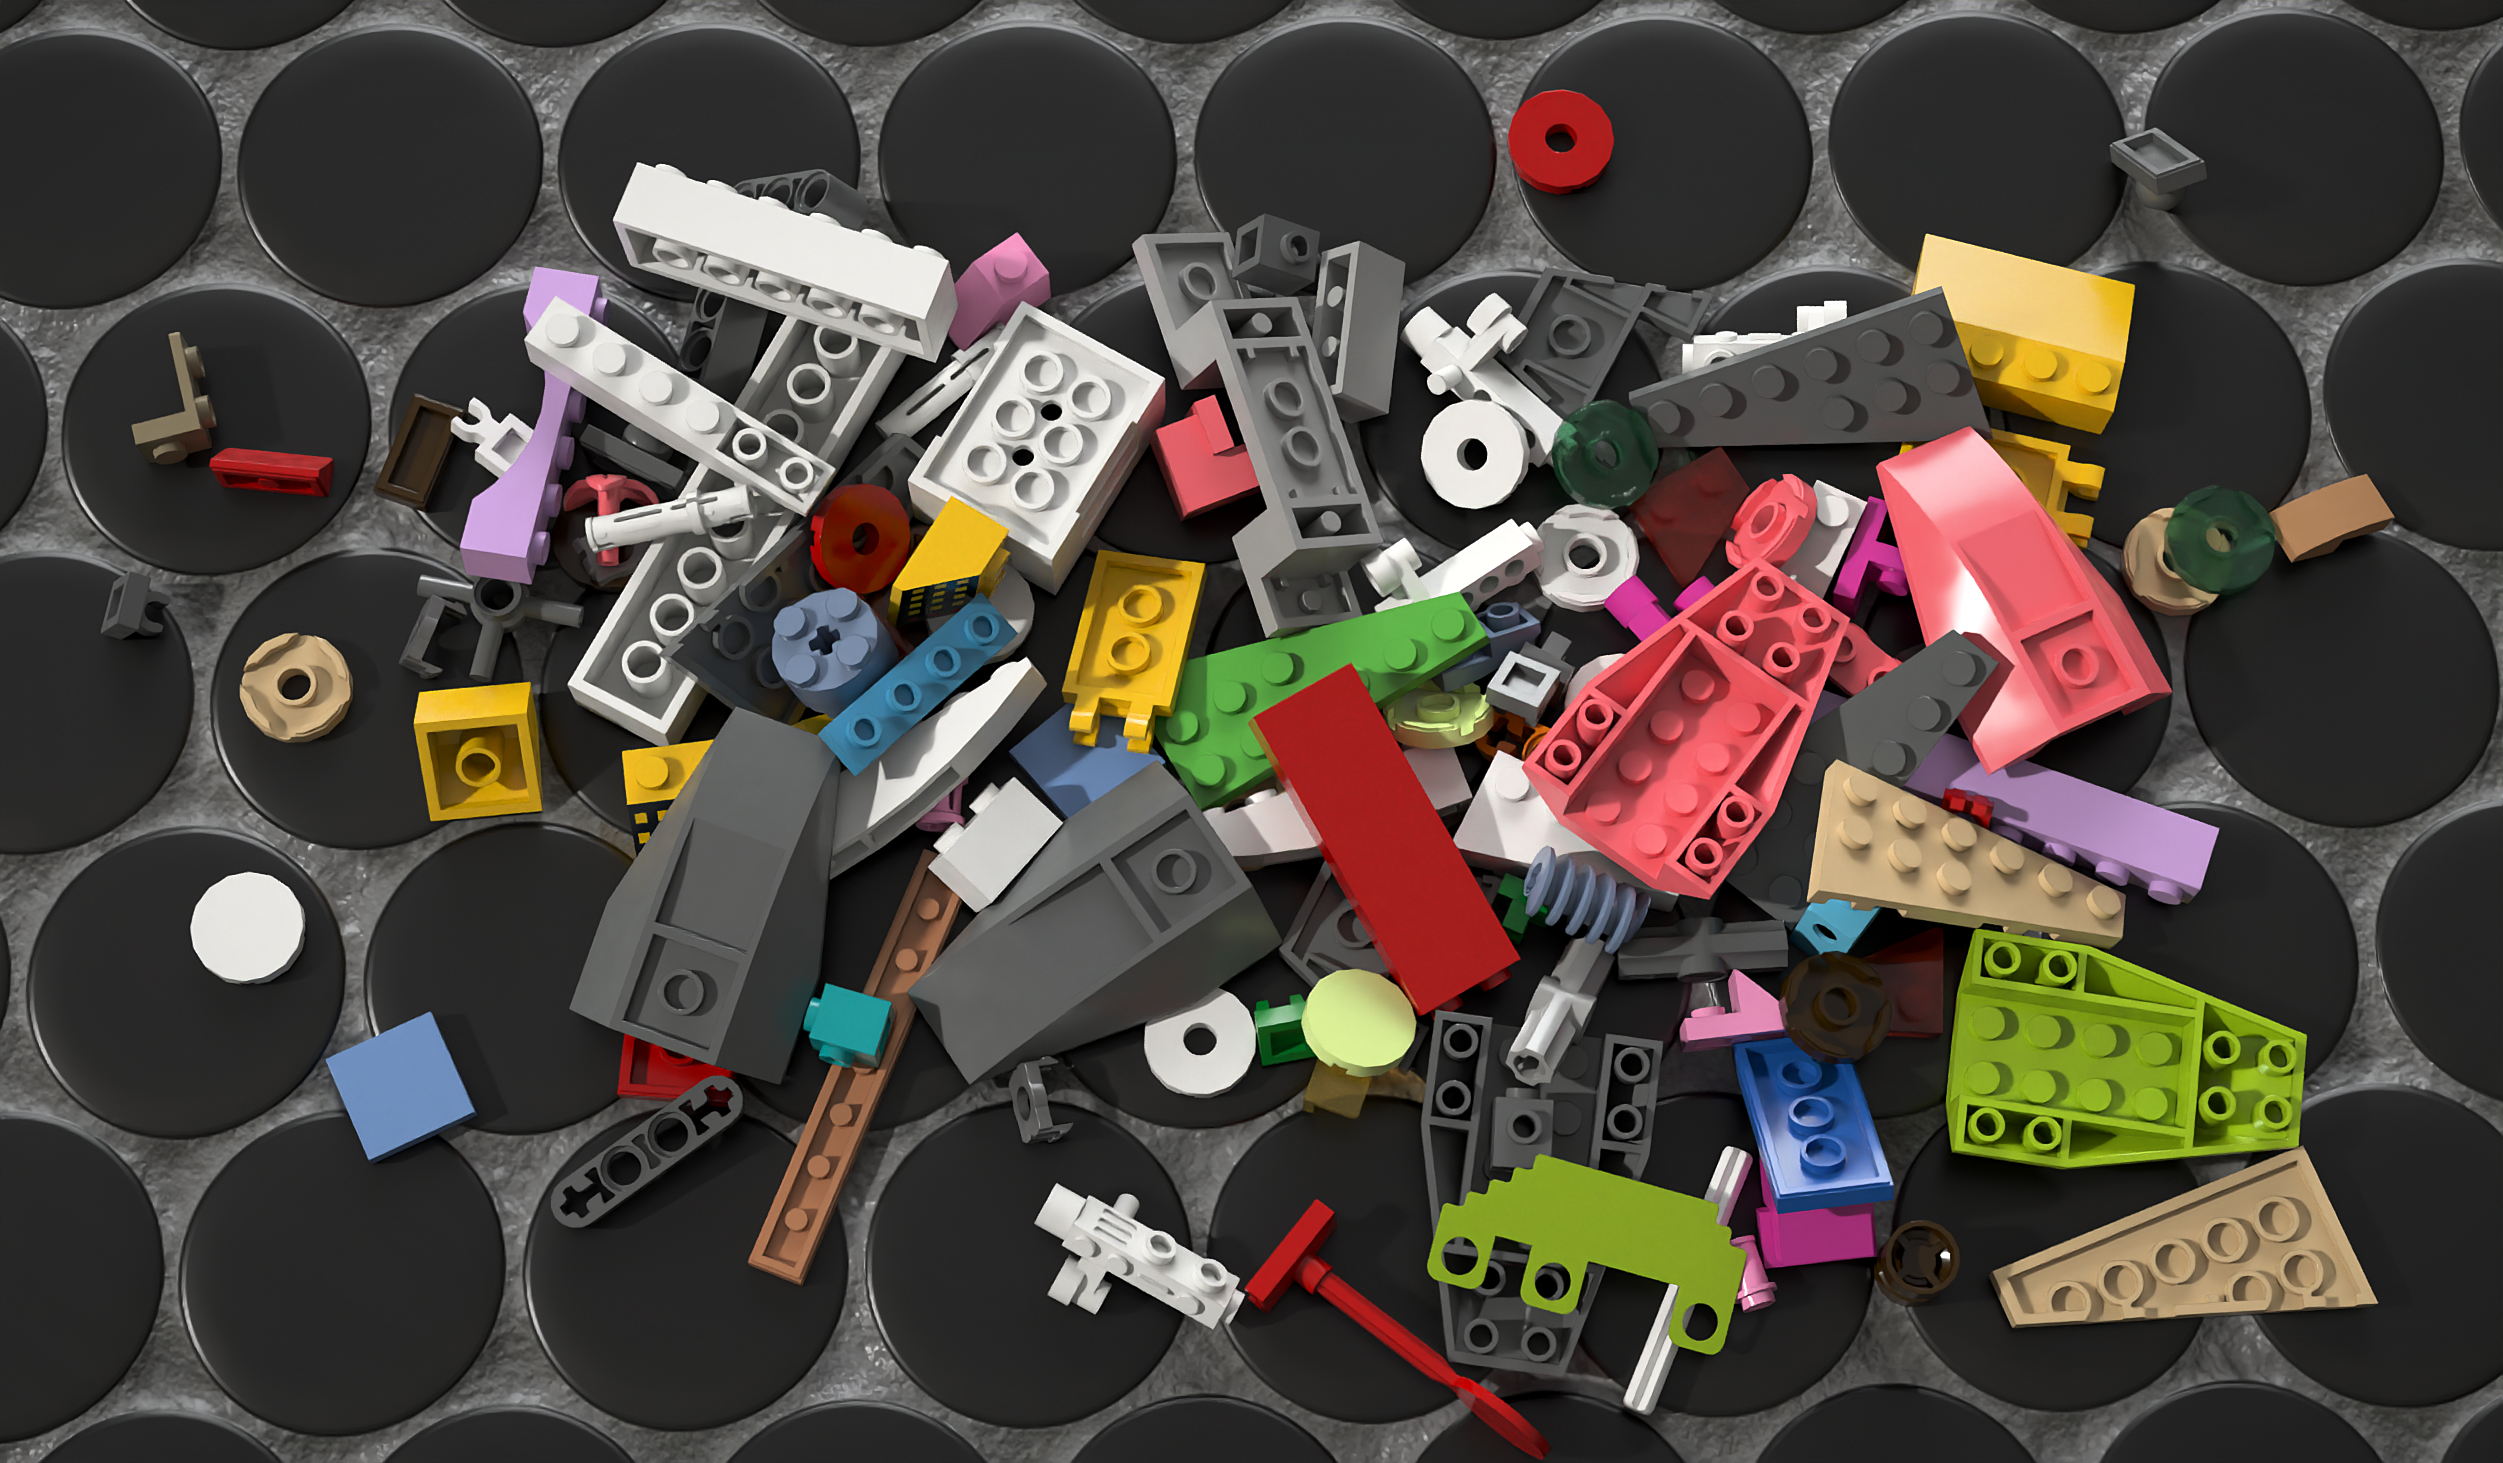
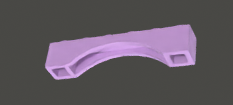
M535 267L523 310L527 334H529L555 296L607 327L610 316V300L603 298L599 276ZM545 370L542 410L531 439L516 462L496 483L472 500L460 544V551L467 575L532 584L537 564L545 565L547 561L550 534L545 531L549 516L557 517L560 511L562 485L558 484L561 470H569L571 467L575 443L574 438L570 437L574 422L581 423L583 421L587 396Z

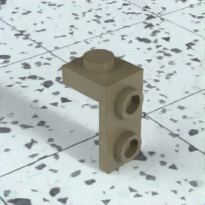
M180 331L168 334L185 411L131 425L135 444L148 464L153 462L173 464L184 460L189 453L212 448L208 428L216 427L217 423L209 396H201L197 379L206 377L202 357L197 346L188 347Z

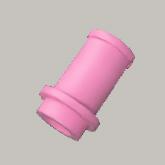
M1754 1235L1742 1236L1729 1242L1731 1246L1744 1249L1747 1253L1735 1304H1741L1744 1313L1765 1308L1776 1302L1773 1292L1777 1290L1775 1282H1769L1755 1244Z

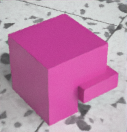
M1759 1158L1763 1203L1767 1206L1756 1208L1759 1251L1764 1269L1878 1256L1873 1203L1777 1214L1762 1159Z

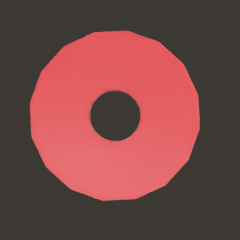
M1784 474V480L1778 482L1772 478L1762 483L1752 492L1733 519L1731 528L1737 532L1733 543L1728 539L1726 541V554L1729 563L1741 569L1755 557L1759 556L1775 568H1781L1797 552L1808 536L1814 522L1817 498L1812 487L1793 474Z

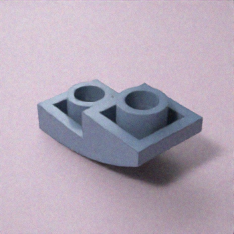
M1516 601L1512 603L1501 602L1489 606L1486 611L1475 614L1491 643L1431 678V680L1444 693H1447L1481 679L1498 669L1510 651L1518 654L1526 641L1531 643L1541 633L1540 622Z

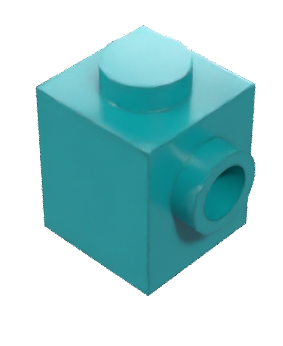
M826 983L821 999L815 997L811 999L803 1029L810 1031L809 1039L814 1050L820 1051L819 1058L821 1060L845 1068H851L853 1061L879 1068L894 1021L895 1012L890 1001Z

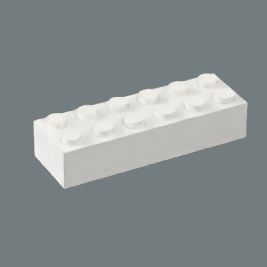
M637 162L613 218L614 225L631 266L936 363L959 306L949 261L945 260L939 252L931 248L915 246L913 249L893 243L889 237L875 230L864 229L860 233L841 227L835 219L824 214L812 213L810 216L790 211L785 204L770 197H759L758 200L738 194L734 188L719 181L710 180L707 184L687 178L683 172L669 165L658 164L654 168Z

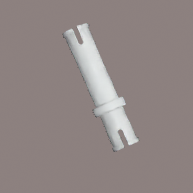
M998 322L990 332L965 352L961 349L956 351L951 356L953 362L917 389L882 420H878L875 423V427L881 436L886 440L892 433L907 434L911 438L974 387L995 354L994 344L1005 328V325Z
M743 484L728 488L727 490L702 494L700 490L687 492L686 498L653 504L610 515L590 517L586 519L585 528L590 548L593 549L594 553H598L619 546L637 544L680 533L694 532L695 535L707 534L711 527L736 521L756 519L757 509L750 485Z

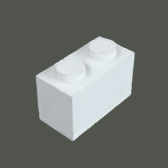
M1015 777L1000 788H997L991 782L969 805L976 813L964 827L955 822L933 845L940 854L931 862L928 868L976 913L995 900L1063 824Z

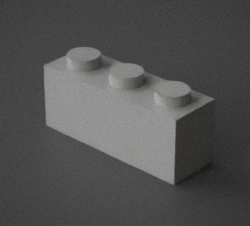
M1362 241L1322 252L1312 341L1338 415L1341 420L1350 424L1389 413L1406 264Z

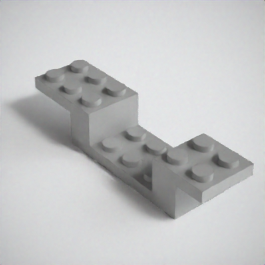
M1229 232L1143 234L1132 244L1180 388L1181 390L1226 388L1267 506V510L1232 537L1266 638L1282 637L1362 616L1347 571L1384 542L1298 298H1251L1247 283L1232 279L1235 249Z

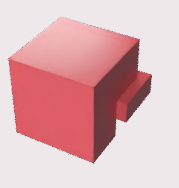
M1215 395L1194 402L1185 415V419L1155 430L1149 440L1180 522L1261 492L1246 445L1234 446Z

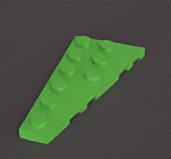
M1458 591L1187 660L1173 717L1156 715L1154 734L1201 812L1225 805L1276 774L1248 725V722L1257 714L1352 662L1378 710H1381L1491 642L1467 602Z

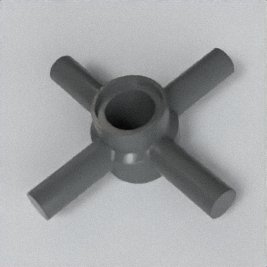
M422 574L417 586V595L420 597L431 598L434 594L452 603L458 602L462 605L471 606L475 618L483 626L469 677L481 682H491L503 634L519 629L526 622L527 618L580 628L584 616V606L530 596L525 583L479 576L474 584H468ZM507 592L514 595L512 602L506 608L500 610L488 608L489 601L496 594Z

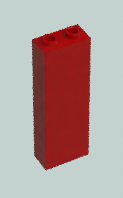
M1352 662L1257 714L1248 722L1250 729L1394 982L1410 1001L1415 1018L1429 1012L1434 1020L1436 1010L1451 1012L1462 1006L1463 1002L1459 994L1478 984L1484 993L1512 977L1507 966L1520 960L1518 953Z

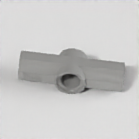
M1585 937L1580 939L1572 938L1565 947L1551 977L1545 975L1540 981L1528 1007L1525 1023L1509 1050L1506 1064L1515 1073L1516 1079L1531 1086L1543 1082L1551 1083L1554 1075L1556 1076L1559 1066L1563 1063L1571 1044L1577 1045L1581 1040L1596 1007L1597 996L1610 974L1616 958L1605 951L1606 942L1598 939L1591 945L1585 942Z

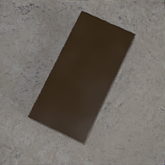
M415 393L373 489L376 496L428 513L459 440V437L451 432V421L457 416L466 423L468 418L466 411Z

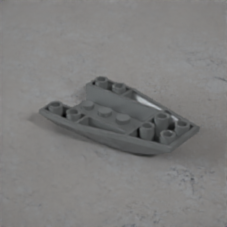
M735 707L609 898L573 996L570 1010L608 1028L713 1066L782 1085L821 971L842 761L818 735Z
M1156 760L1063 821V824L995 900L981 910L912 985L907 993L968 1084L972 1086L1017 1069V1066L1021 1063L1038 1061L1046 1056L1052 1057L1188 1008L1280 947L1283 941L1253 885L1190 794Z
M1436 1010L1421 1117V1133L1433 1238L1435 1237L1441 1210L1445 1203L1462 1206L1465 1203L1468 1192L1472 1191L1484 1195L1488 1192L1490 1181L1497 1179L1509 1182L1512 1179L1513 1172L1489 1171L1492 1102L1496 1097H1506L1507 1088L1540 1090V1099L1554 1100L1551 1157L1640 1181L1650 1155L1663 1041L1606 1034L1603 1039L1582 1036L1577 1045L1572 1043L1569 1047L1566 1057L1559 1066L1556 1076L1554 1075L1551 1083L1543 1082L1531 1086L1516 1079L1515 1073L1506 1064L1509 1050L1521 1031V1027L1492 1024L1493 1018ZM1495 1236L1485 1278L1480 1286L1474 1289H1467L1438 1281L1447 1361L1563 1378L1606 1266L1588 1261L1575 1309L1568 1314L1551 1312L1527 1305L1521 1298V1285L1532 1245ZM1456 1237L1445 1244L1442 1251V1262L1450 1273L1464 1275L1473 1270L1477 1264L1478 1251L1471 1240L1464 1237ZM1547 1263L1536 1273L1535 1287L1539 1295L1544 1299L1558 1300L1564 1297L1570 1288V1274L1559 1263Z

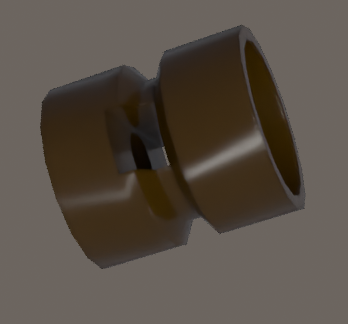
M1928 1220L1911 1221L1900 1226L1879 1249L1878 1256H1876L1873 1264L1874 1279L1881 1293L1891 1302L1904 1307H1921L1932 1302L1956 1277L1960 1266L1959 1248L1953 1236L1941 1225Z

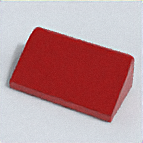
M227 448L211 458L209 467L222 487L325 497L329 496L334 461L328 457Z

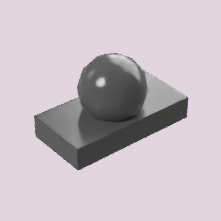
M2156 127L2109 145L2112 163L2135 179V191L2140 202L2147 208L2157 211L2170 210L2181 203L2188 191V185L2207 179L2205 161Z
M631 423L624 429L621 440L588 424L579 439L587 462L611 474L627 476V479L639 481L649 487L657 497L667 502L677 500L688 483L684 471L667 463L672 457L674 448Z

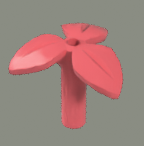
M597 474L588 476L585 480H578L567 490L563 499L565 511L573 510L596 499L598 501L597 517L620 513V503L625 498L643 506L660 504L657 495L643 483L627 479V476L607 474L606 476ZM619 547L596 553V564L601 566L618 565Z

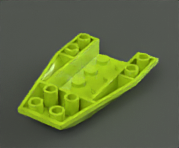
M1976 928L1973 932L1955 1004L1945 1104L1951 1150L1953 1153L2067 1170L2296 1148L2299 1146L2307 1035L2087 945Z

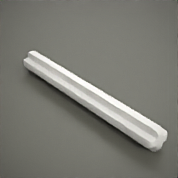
M1727 1146L1722 1152L1703 1199L1718 1204L1719 1212L1716 1221L1719 1225L1726 1227L1753 1161L1750 1154L1731 1146ZM1669 1284L1623 1400L1627 1408L1640 1414L1650 1415L1654 1410L1679 1346L1671 1342L1668 1335L1680 1287L1677 1285ZM1696 1304L1690 1306L1684 1313L1682 1320L1684 1331Z

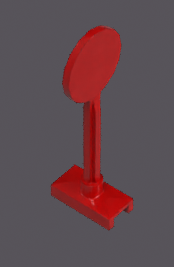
M1316 1199L1245 1287V1291L1250 1294L1249 1302L1267 1315L1294 1281L1312 1295L1318 1292L1428 1378L1451 1388L1472 1412L1506 1440L1529 1455L1540 1460L1544 1459L1551 1451V1447L1547 1440L1525 1418L1483 1386L1471 1379L1457 1375L1442 1356L1332 1273L1334 1267L1316 1253L1338 1225L1335 1212Z

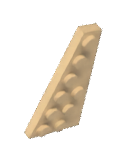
M1838 759L1825 771L1807 902L1825 904L1829 899L1849 901L1851 909L1870 912L1875 906L1897 909L1902 917L1971 928H1979L1983 923L2003 926L2004 933L2023 935L2027 930L2048 933L2055 941L2111 949L2122 939L2125 894Z
M2303 1145L1999 1268L1989 1274L2012 1328L2373 1307L2378 1304Z

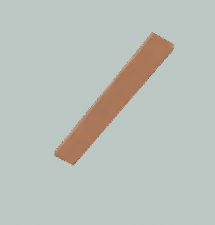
M926 849L922 852L862 993L892 1002L895 1012L894 1021L879 1068L853 1061L851 1068L832 1064L748 1260L750 1266L800 1286L804 1284L919 1010L907 991L944 952L964 905V901L928 868L939 854Z

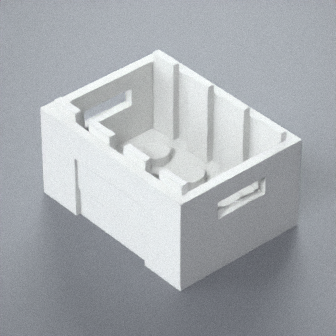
M1021 301L994 344L995 354L942 437L936 435L909 477L908 486L914 517L927 525L934 523L952 495L1009 529L1005 550L1009 551L1011 555L1006 564L1014 567L1023 578L1056 595L1150 444V438L1165 420V378L1028 303ZM1055 404L1061 408L1062 415L1057 420L1048 421L1042 417L1041 410L1046 405ZM1020 449H1027L1033 453L1034 459L1029 465L1019 466L1012 459L1014 453Z

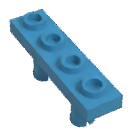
M979 593L824 727L818 736L856 777L1012 641L1018 633L982 593Z

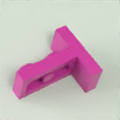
M1872 496L1868 498L1833 591L1834 608L1852 619L1856 618L1869 581L1875 582L1878 588L1892 595L1906 596L1907 593H1911L1899 548L1884 543L1891 524L1886 502Z

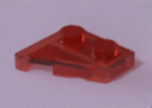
M1721 446L1631 497L1627 507L1685 591L1696 580L1697 574L1746 500L1750 489Z
M1932 928L1861 959L1877 971L1884 982L1881 987L1885 991L1886 999L1890 996L1893 1012L1890 1030L1887 1035L1940 1038L1943 1034L1944 928Z

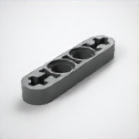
M722 1075L710 1076L696 1084L563 1179L554 1188L551 1196V1209L555 1218L561 1224L571 1228H586L597 1223L735 1124L743 1116L746 1108V1095L743 1088L735 1080ZM715 1087L721 1092L730 1089L733 1093V1097L727 1102L731 1110L730 1113L723 1116L720 1112L714 1111L705 1116L701 1121L708 1125L709 1129L700 1135L696 1121L683 1111V1107L691 1102L693 1110L698 1112L710 1103L711 1099L707 1092L711 1088ZM676 1118L686 1125L688 1139L681 1149L675 1152H668L659 1145L657 1130L664 1121ZM622 1152L633 1153L641 1163L639 1178L629 1185L617 1184L610 1174L612 1160ZM597 1169L602 1184L613 1192L615 1197L607 1202L605 1194L599 1192L586 1203L590 1212L585 1217L579 1212L568 1214L564 1208L571 1201L567 1192L571 1188H574L577 1192H586L595 1186L597 1182L591 1179L589 1174Z

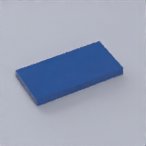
M1790 1037L1732 1044L1733 1064L1777 1214L1893 1200L1894 1184L1854 1063L1833 1065L1813 1059L1797 1047Z

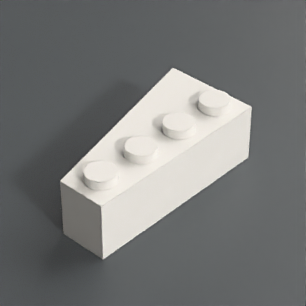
M1498 750L1453 839L1468 866L1491 870L1493 874L1500 876L1509 873L1513 876L1526 878L1535 856L1542 848L1548 845L1554 848L1556 858L1562 854H1567L1574 858L1576 867L1585 863L1594 867L1596 876L1606 873L1614 877L1616 885L1625 882L1634 886L1636 895L1641 892L1650 894L1651 902L1649 908L1672 912L1680 894L1651 888L1562 826L1523 772L1522 766L1524 762Z

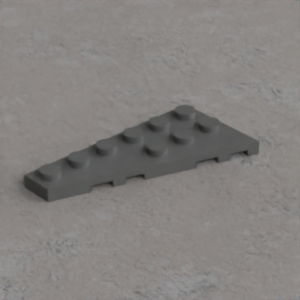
M1942 286L1629 392V401L1647 448L1934 441L1968 426H1971L1984 440L1993 439Z
M1953 629L1808 726L1773 816L1725 880L1776 920H1783L1784 926L1792 931L1812 903L1807 902L1825 771L1838 759L1902 789L1999 662Z

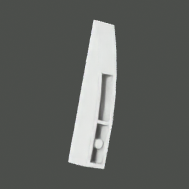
M557 296L553 298L524 339L530 362L672 448L741 485L749 484L752 491L805 517L836 473V468Z
M1027 657L1019 662H1011L1001 666L992 674L991 680L975 690L962 692L950 698L945 703L943 710L923 722L919 721L856 777L849 769L840 773L830 880L884 847L927 812L931 811L964 781L1005 738L1047 685L1043 676Z
M1405 744L1401 745L1403 754L1441 819L1468 809L1473 796L1453 747L1424 749ZM1268 789L1248 797L1244 801L1246 806L1225 813L1223 807H1217L1202 812L1240 867L1267 866L1323 856L1287 792L1278 795L1276 789Z

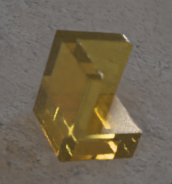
M1318 1058L1303 1099L1302 1110L1313 1113L1317 1106L1345 1117L1356 1119L1360 1114L1374 1076L1357 1077L1346 1074L1348 1069L1341 1068L1336 1064L1330 1067Z

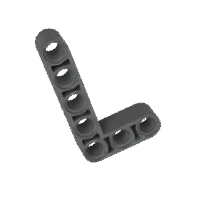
M823 169L745 180L733 187L740 195L758 200L759 197H770L785 204L790 211L810 216L812 213L827 215L835 219L841 227L853 231L859 228L867 213L868 203L866 197ZM699 287L675 370L734 405L749 381L769 310Z

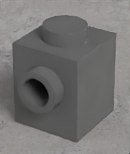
M1264 213L1237 230L1232 279L1286 297L1313 283L1321 265V256L1318 253L1320 232Z
M1507 1088L1506 1097H1496L1494 1099L1491 1116L1489 1171L1513 1172L1516 1167L1530 1170L1533 1169L1535 1157L1538 1154L1551 1157L1554 1100L1540 1099V1090L1530 1088Z

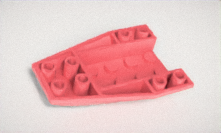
M1971 426L1880 462L1876 466L1926 647L1955 629L1999 662L1957 717L1988 776L2034 756L2056 738L2120 710L2125 716L2173 693L2120 596L1998 453Z
M1757 556L1587 682L1524 762L1522 770L1562 826L1653 889L1710 900L1775 812L1850 618Z

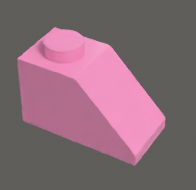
M1018 232L975 260L955 283L954 287L959 306L947 336L958 350L961 349L965 352L990 332L998 322L1006 326L1021 301L1037 308L1051 298L1049 272Z

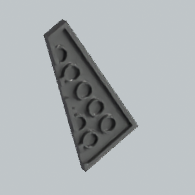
M892 433L831 492L839 486L859 483L886 488L899 499L910 522L914 512L908 479L926 450L907 434ZM823 499L658 654L733 711L735 707L791 726L798 723L806 709V706L780 676L772 659V639L775 634L774 620L781 609L793 606L813 593L836 590L820 576L811 557L810 545L815 546V531H810L812 520ZM862 524L856 527L852 537L853 547L857 552L863 549L867 539L866 530ZM870 593L856 594L865 602Z

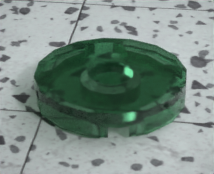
M1611 400L1586 403L1565 416L1554 434L1551 451L1555 475L1566 493L1583 506L1602 511L1622 508L1644 495L1652 484L1650 481L1653 477V471L1657 470L1659 459L1655 435L1644 417L1635 410H1628L1624 406L1617 405L1619 402ZM1599 441L1607 442L1615 451L1616 462L1612 469L1604 468L1596 459L1595 448Z
M2208 486L2188 494L2174 508L2164 530V552L2173 571L2189 586L2208 594H2233L2251 587L2268 569L2273 558L2274 543L2276 542L2275 527L2267 510L2251 495L2240 490L2233 492L2229 489H2222V486ZM2213 528H2221L2227 531L2234 541L2233 549L2227 552L2213 549L2207 542L2206 532Z

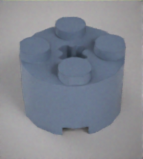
M844 587L813 593L793 606L781 609L774 620L775 634L772 639V659L780 676L806 707H810L817 712L826 713L831 719H835L899 664V650L891 634L871 607L861 600L855 592Z

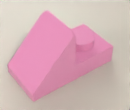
M1733 969L1728 979L1732 1013L1726 1014L1725 1008L1721 1006L1705 1007L1692 1011V1018H1685L1679 1030L1682 1053L1728 1048L1736 1043L1790 1037L1782 1024L1778 1006L1779 1001L1742 972Z

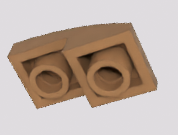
M2364 474L2329 485L2293 500L2268 513L2264 520L2292 563L2332 553L2345 539L2384 530L2395 517L2369 476Z

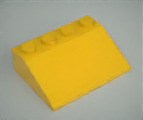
M1926 234L1911 296L1942 286L1982 405L2101 435L2115 408L2125 363L2135 285Z

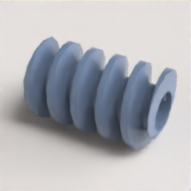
M1548 845L1542 848L1535 856L1523 886L1524 895L1528 897L1525 914L1533 917L1543 905L1548 906L1546 924L1553 926L1565 914L1568 916L1565 928L1567 934L1574 935L1582 924H1586L1588 926L1585 942L1593 945L1605 933L1607 934L1605 951L1613 954L1623 942H1629L1637 933L1651 902L1650 894L1641 892L1636 895L1634 886L1625 882L1616 885L1614 877L1606 873L1596 876L1594 867L1583 863L1576 867L1574 858L1567 854H1562L1556 858L1554 848Z

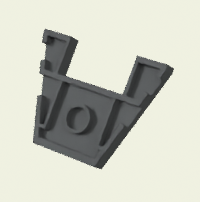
M1546 267L1517 319L1528 329L1526 337L1508 354L1501 349L1496 361L1576 432L1572 438L1604 469L1618 478L1640 437L1641 429L1592 406L1638 320L1647 322L1690 344L1711 304L1713 295L1693 290L1692 294L1666 290L1667 286L1647 283L1645 287L1614 282L1613 277Z
M1325 860L1279 949V956L1312 988L1316 986L1320 979L1339 970L1361 969L1380 974L1389 980L1391 975ZM1483 875L1482 878L1474 876L1492 908L1502 879ZM1416 1021L1414 1041L1402 1061L1394 1068L1398 1073L1407 1076L1430 1027Z

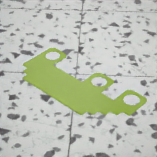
M1538 1154L1535 1157L1533 1169L1527 1170L1516 1167L1511 1181L1504 1182L1494 1179L1490 1181L1486 1194L1483 1195L1470 1191L1466 1195L1464 1205L1457 1206L1449 1203L1443 1205L1427 1269L1430 1276L1435 1280L1467 1289L1477 1288L1484 1281L1495 1236L1532 1245L1520 1294L1522 1300L1527 1305L1559 1314L1572 1312L1578 1302L1588 1261L1677 1285L1680 1287L1669 1325V1338L1676 1346L1712 1355L1718 1353L1724 1346L1747 1253L1744 1249L1731 1246L1729 1243L1732 1231L1730 1227L1717 1223L1716 1219L1719 1212L1717 1203ZM1456 1237H1464L1471 1240L1478 1251L1476 1266L1464 1275L1450 1273L1442 1262V1251L1445 1244ZM1547 1263H1559L1570 1274V1288L1567 1294L1558 1300L1544 1299L1539 1295L1535 1287L1536 1273ZM1697 1303H1704L1712 1307L1718 1318V1326L1715 1333L1703 1341L1691 1339L1685 1333L1682 1325L1686 1310Z

